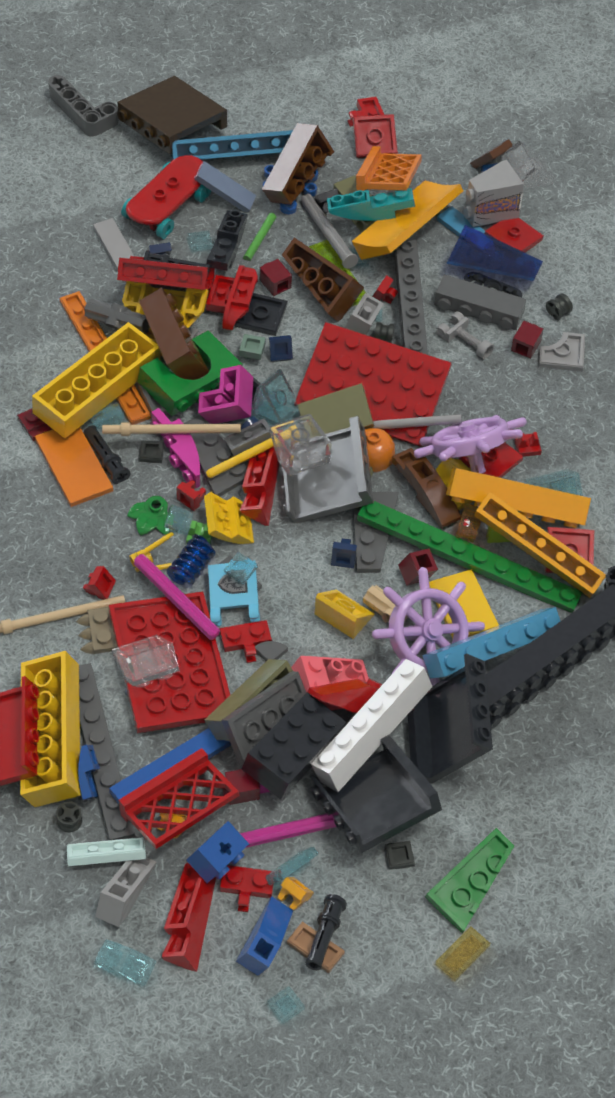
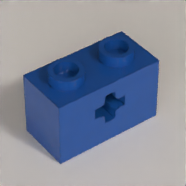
M227 821L186 861L206 883L214 877L219 880L230 870L227 867L230 862L234 866L245 856L242 851L249 843Z

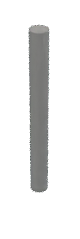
M459 414L373 421L375 426L371 428L392 429L461 424L462 417Z

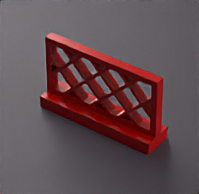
M201 748L118 801L122 818L126 822L130 821L150 844L157 849L237 798L239 791L208 760V754ZM207 771L213 775L212 781L198 780L199 776ZM184 785L193 786L192 794L178 793V789ZM197 786L211 787L210 795L196 794ZM215 788H225L229 792L224 796H214ZM164 798L172 799L171 807L157 806V803ZM176 799L190 800L189 808L175 807ZM194 801L208 802V806L204 809H193ZM142 812H151L150 820H140L136 816ZM155 813L169 814L168 822L154 821ZM173 814L187 815V820L182 823L172 822ZM152 827L166 828V833L156 839L151 833Z

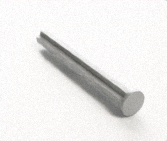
M303 195L301 203L341 258L344 268L354 267L358 262V256L351 252L312 195Z

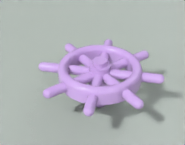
M494 415L493 417L477 418L463 421L461 424H453L438 431L434 436L422 437L419 443L426 447L416 449L414 456L421 458L434 454L441 461L468 456L471 471L476 473L479 471L482 474L486 469L481 453H488L490 449L503 444L508 439L521 438L523 432L516 428L525 426L527 421L522 417L506 422L498 415Z
M421 567L418 570L420 590L410 592L401 598L392 588H384L383 594L395 604V607L390 616L389 628L374 630L372 637L374 639L390 638L392 648L401 660L392 674L406 659L424 667L426 672H428L424 660L417 657V654L425 643L427 653L436 650L435 643L440 648L450 645L442 634L454 633L453 644L468 638L469 632L484 630L485 624L483 622L467 621L464 610L457 602L466 588L464 582L457 583L450 594L438 589H432L429 587L428 570L425 567ZM419 600H421L423 617L411 607ZM431 600L441 605L434 616H432ZM448 613L452 624H441V621ZM405 616L411 619L415 625L403 627ZM405 637L409 641L415 640V642L410 648L406 643ZM439 678L430 679L432 686L439 682Z

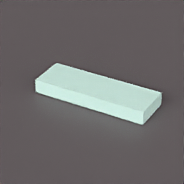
M143 837L67 845L68 866L146 859Z

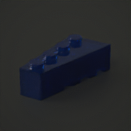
M465 225L447 264L535 281L543 261Z

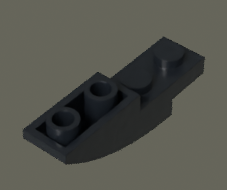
M227 210L218 228L217 239L207 258L206 264H210V268L227 271L229 267H232L248 214L241 213L238 210Z

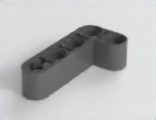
M54 75L49 78L50 98L87 136L100 135L118 125V106L115 103L105 102L93 107L65 77Z

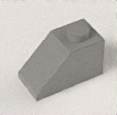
M365 293L345 328L366 335L384 303Z

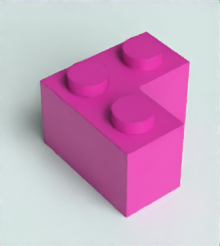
M241 365L221 369L219 389L199 393L198 414L210 424L251 417L253 376Z

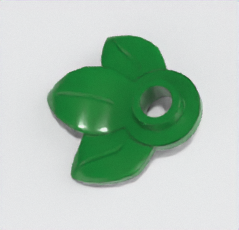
M152 496L146 502L134 504L127 515L129 518L137 519L136 527L140 536L151 532L155 528L160 533L167 535L173 524L172 516L167 512V501L161 496ZM153 504H159L160 507H159V508H153L152 505H153Z

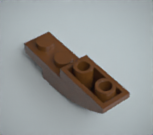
M412 448L392 456V463L416 490L417 500L441 528L461 520V515L455 502L451 501L452 496L446 495V485L426 457L416 458Z

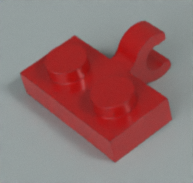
M377 97L357 99L356 106L359 111L353 110L349 112L350 119L348 124L350 127L353 126V117L384 115Z
M267 620L219 628L224 652L243 649L247 663L256 662V645L272 641Z
M227 865L230 870L221 879L220 892L240 894L238 911H249L251 896L270 898L272 896L275 871Z

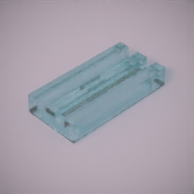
M312 846L298 852L266 875L269 885H272L280 880H284L316 857L318 852Z

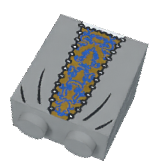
M507 160L496 164L469 180L468 189L466 190V206L463 209L464 217L468 219L473 227L519 218L524 183Z

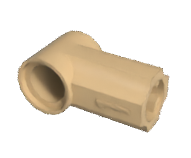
M377 585L372 586L363 597V603L380 614L385 623H389L395 604L383 594V589Z

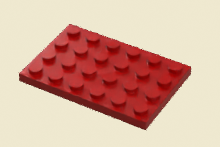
M325 322L294 404L298 406L300 403L362 383L373 421L431 417L436 410L452 363ZM429 426L382 430L387 432L392 438L422 447L419 440L422 437H426Z
M203 591L185 594L210 619ZM167 597L110 604L108 611L137 733L206 723L205 719L230 696L216 638L213 640L208 639Z

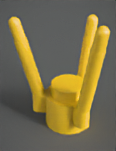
M173 532L163 536L145 549L129 555L133 567H136L134 559L140 554H144L153 563L150 551L174 535ZM185 562L156 565L159 570L182 566Z

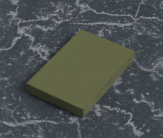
M362 383L298 404L307 439L349 428V418L355 416L359 417L365 429L375 426Z

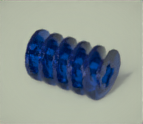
M194 534L192 539L182 549V552L178 554L177 559L168 567L167 574L177 584L184 585L187 583L193 585L195 578L201 575L200 571L206 568L205 565L211 562L210 558H213L216 552L204 537Z

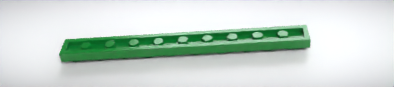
M376 501L362 506L358 513L357 520L419 548L430 549L431 553L469 570L472 569V571L570 613L574 612L582 595V591Z

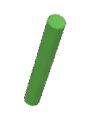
M269 213L244 254L243 259L251 261L276 219L274 213Z

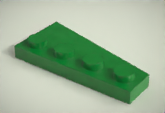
M495 828L426 894L425 898L463 934L513 850L514 845Z

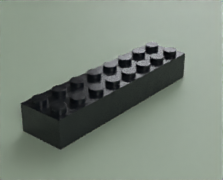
M613 584L486 674L491 728L496 727L507 713L510 715L514 714L525 700L528 702L532 701L543 687L546 689L550 688L561 674L564 676L568 675L574 669L575 664L586 662L591 657L593 651L596 649L602 650L609 644L610 639L615 636V586Z

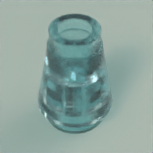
M111 403L90 418V420L97 429H101L102 425L121 424L125 416L119 403Z

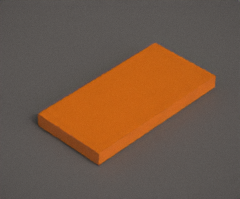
M81 427L66 438L62 437L55 430L35 436V441L70 507L113 492V486Z

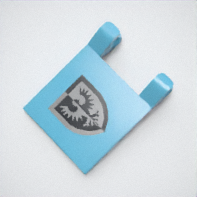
M256 561L208 565L211 621L216 626H221V609L249 607L251 623L260 621Z

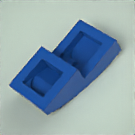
M93 745L82 746L79 757L78 775L83 800L98 797L91 772L99 770L100 767Z

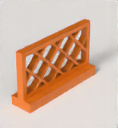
M372 146L356 175L357 191L369 189L407 191L422 161V155L381 153V146Z

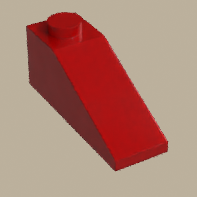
M370 678L367 682L353 679L310 687L308 693L321 701L358 713L382 684Z

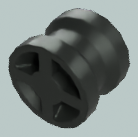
M563 293L558 294L555 299H550L545 305L547 312L555 320L561 319L563 314H569L573 310L571 300Z
M377 322L374 338L392 343L394 324L383 325L382 322Z
M64 802L57 808V825L62 831L67 833L74 832L81 827L82 811L78 804Z

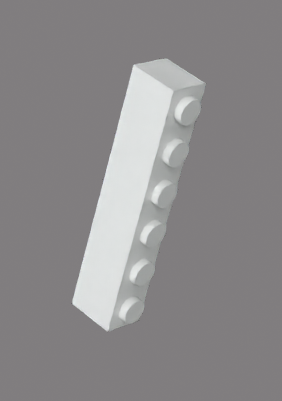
M406 659L311 763L320 783L337 792L342 789L382 744L380 739L390 735L432 688L424 667Z

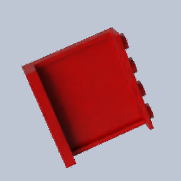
M130 256V258L120 257L117 280L206 290L212 287L215 268H210L208 276V267L144 260V257Z
M26 676L22 677V686L0 692V786L37 776V765L39 764L37 743L39 742L37 698H39V689Z

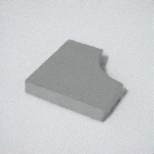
M563 332L562 338L557 343L550 346H541L539 367L583 371L585 334Z

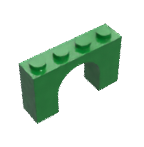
M209 330L192 339L209 371L206 376L196 380L180 378L173 374L158 358L140 367L137 382L171 416L184 412L191 405L199 403V393L219 389L221 369L237 365L243 366Z

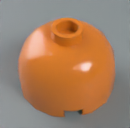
M367 428L365 432L369 466L372 467L373 472L386 470L392 465V456L395 455V443L384 430Z

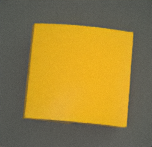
M212 492L204 496L209 535L237 544L254 543L251 518L240 511L243 501L234 496L225 500Z

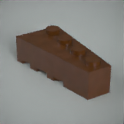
M296 124L262 188L270 202L291 205L305 188L304 184L306 181H311L315 176V170L318 167L322 168L326 163L325 158L334 153L333 148L318 125Z
M295 237L282 253L284 259L302 279V282L313 293L317 301L324 307V310L337 322L344 317L364 289L357 280Z
M159 288L140 300L139 303L163 358L176 376L183 379L196 380L208 374L209 371L191 338V333L183 322L184 317L179 309L175 307L177 302L171 293L167 294L162 288Z

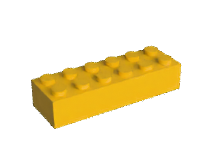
M128 322L32 395L33 414L62 437H68L134 385L138 380L141 366L156 358L160 360L161 351L158 344Z
M66 651L22 662L21 686L22 677L26 676L39 689V698H37V709L39 711V720H37V731L39 733L37 753L39 764L37 765V776L20 780V795L34 807L81 796L78 775L80 757L79 664Z

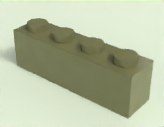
M268 659L205 719L216 740L229 741L221 721L222 719L293 671L287 660Z

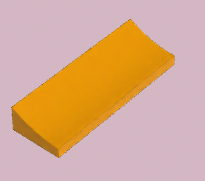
M426 180L423 181L412 191L415 207L396 210V218L376 220L352 240L360 259L363 260L393 252L463 192L461 185H442Z

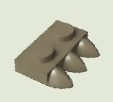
M109 607L87 610L88 614L81 616L76 621L80 625L90 626L78 635L83 639L92 640L80 649L81 651L89 654L118 651L108 611Z

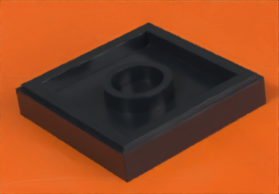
M253 293L249 311L235 323L234 327L276 336L288 301Z

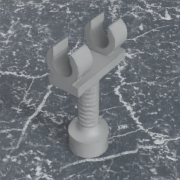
M456 311L451 315L453 319L450 322L455 325L451 329L445 323H441L437 327L438 331L436 334L449 343L456 336H459L476 348V354L482 359H486L494 350V345L489 341L484 340L481 342L465 331L468 327L469 318L464 317L461 312Z

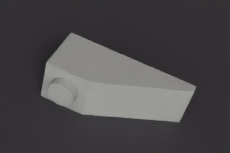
M147 857L141 860L126 861L101 891L95 917L119 927L132 910L157 862Z

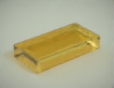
M470 926L436 960L435 964L451 979L456 981L490 947L491 943Z

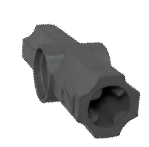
M91 299L84 308L87 318L102 322L115 330H119L128 322L144 334L150 329L145 315L133 312L117 303H112L111 305Z

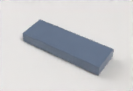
M204 161L200 165L194 178L243 212L248 213L256 195Z

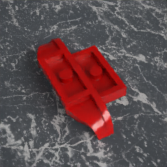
M239 265L235 278L215 275L206 302V310L224 313L223 329L233 330L235 323L249 311L256 283H258L256 270L245 267V265Z

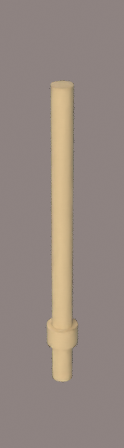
M121 422V425H102V433L121 434V436H130V434L241 433V424L130 425V422Z
M122 595L17 620L0 621V633H3V635L10 634L16 629L88 613L87 610L124 603L125 598Z

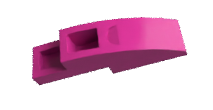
M159 408L151 412L152 422L150 425L183 424L180 419L171 422ZM161 434L165 445L170 449L169 461L171 465L182 471V476L187 483L191 480L195 481L196 488L200 486V461L191 434Z

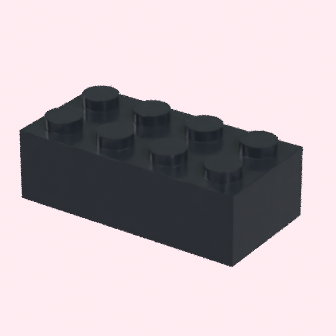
M307 692L248 752L241 769L282 800L312 768L311 763L339 734L347 722Z

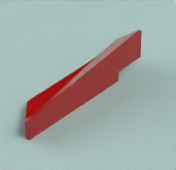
M281 425L275 426L274 435L283 432ZM281 443L250 458L242 485L244 494L247 493L240 508L241 513L264 526H269L280 464L278 448L281 447Z
M188 862L184 866L164 930L171 937L162 954V959L197 972L216 877L206 883Z

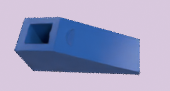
M271 896L236 962L257 976L268 969L281 946L293 910Z

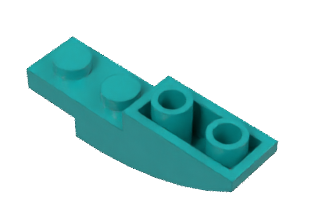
M412 188L407 189V191L397 190L390 193H379L371 197L369 190H358L350 194L335 195L327 198L329 214L361 221L396 218V210L415 207Z

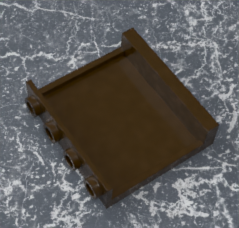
M175 75L117 102L118 119L170 155L173 154L172 142L210 124H213L220 130L227 127V109Z

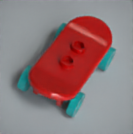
M184 155L173 159L171 162H167L161 169V172L133 198H129L124 203L121 215L126 219L131 218L137 223L149 225L153 231L157 229L156 235L161 239H165L174 228V221L168 218L194 192L195 200L201 203L211 194L210 189L194 179L203 161L192 155Z

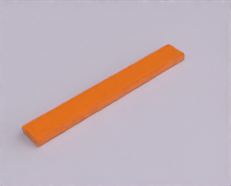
M80 291L59 298L60 303L89 352L107 339L99 323L85 316L84 308L86 301ZM132 385L116 398L131 425L151 419V414L135 385Z

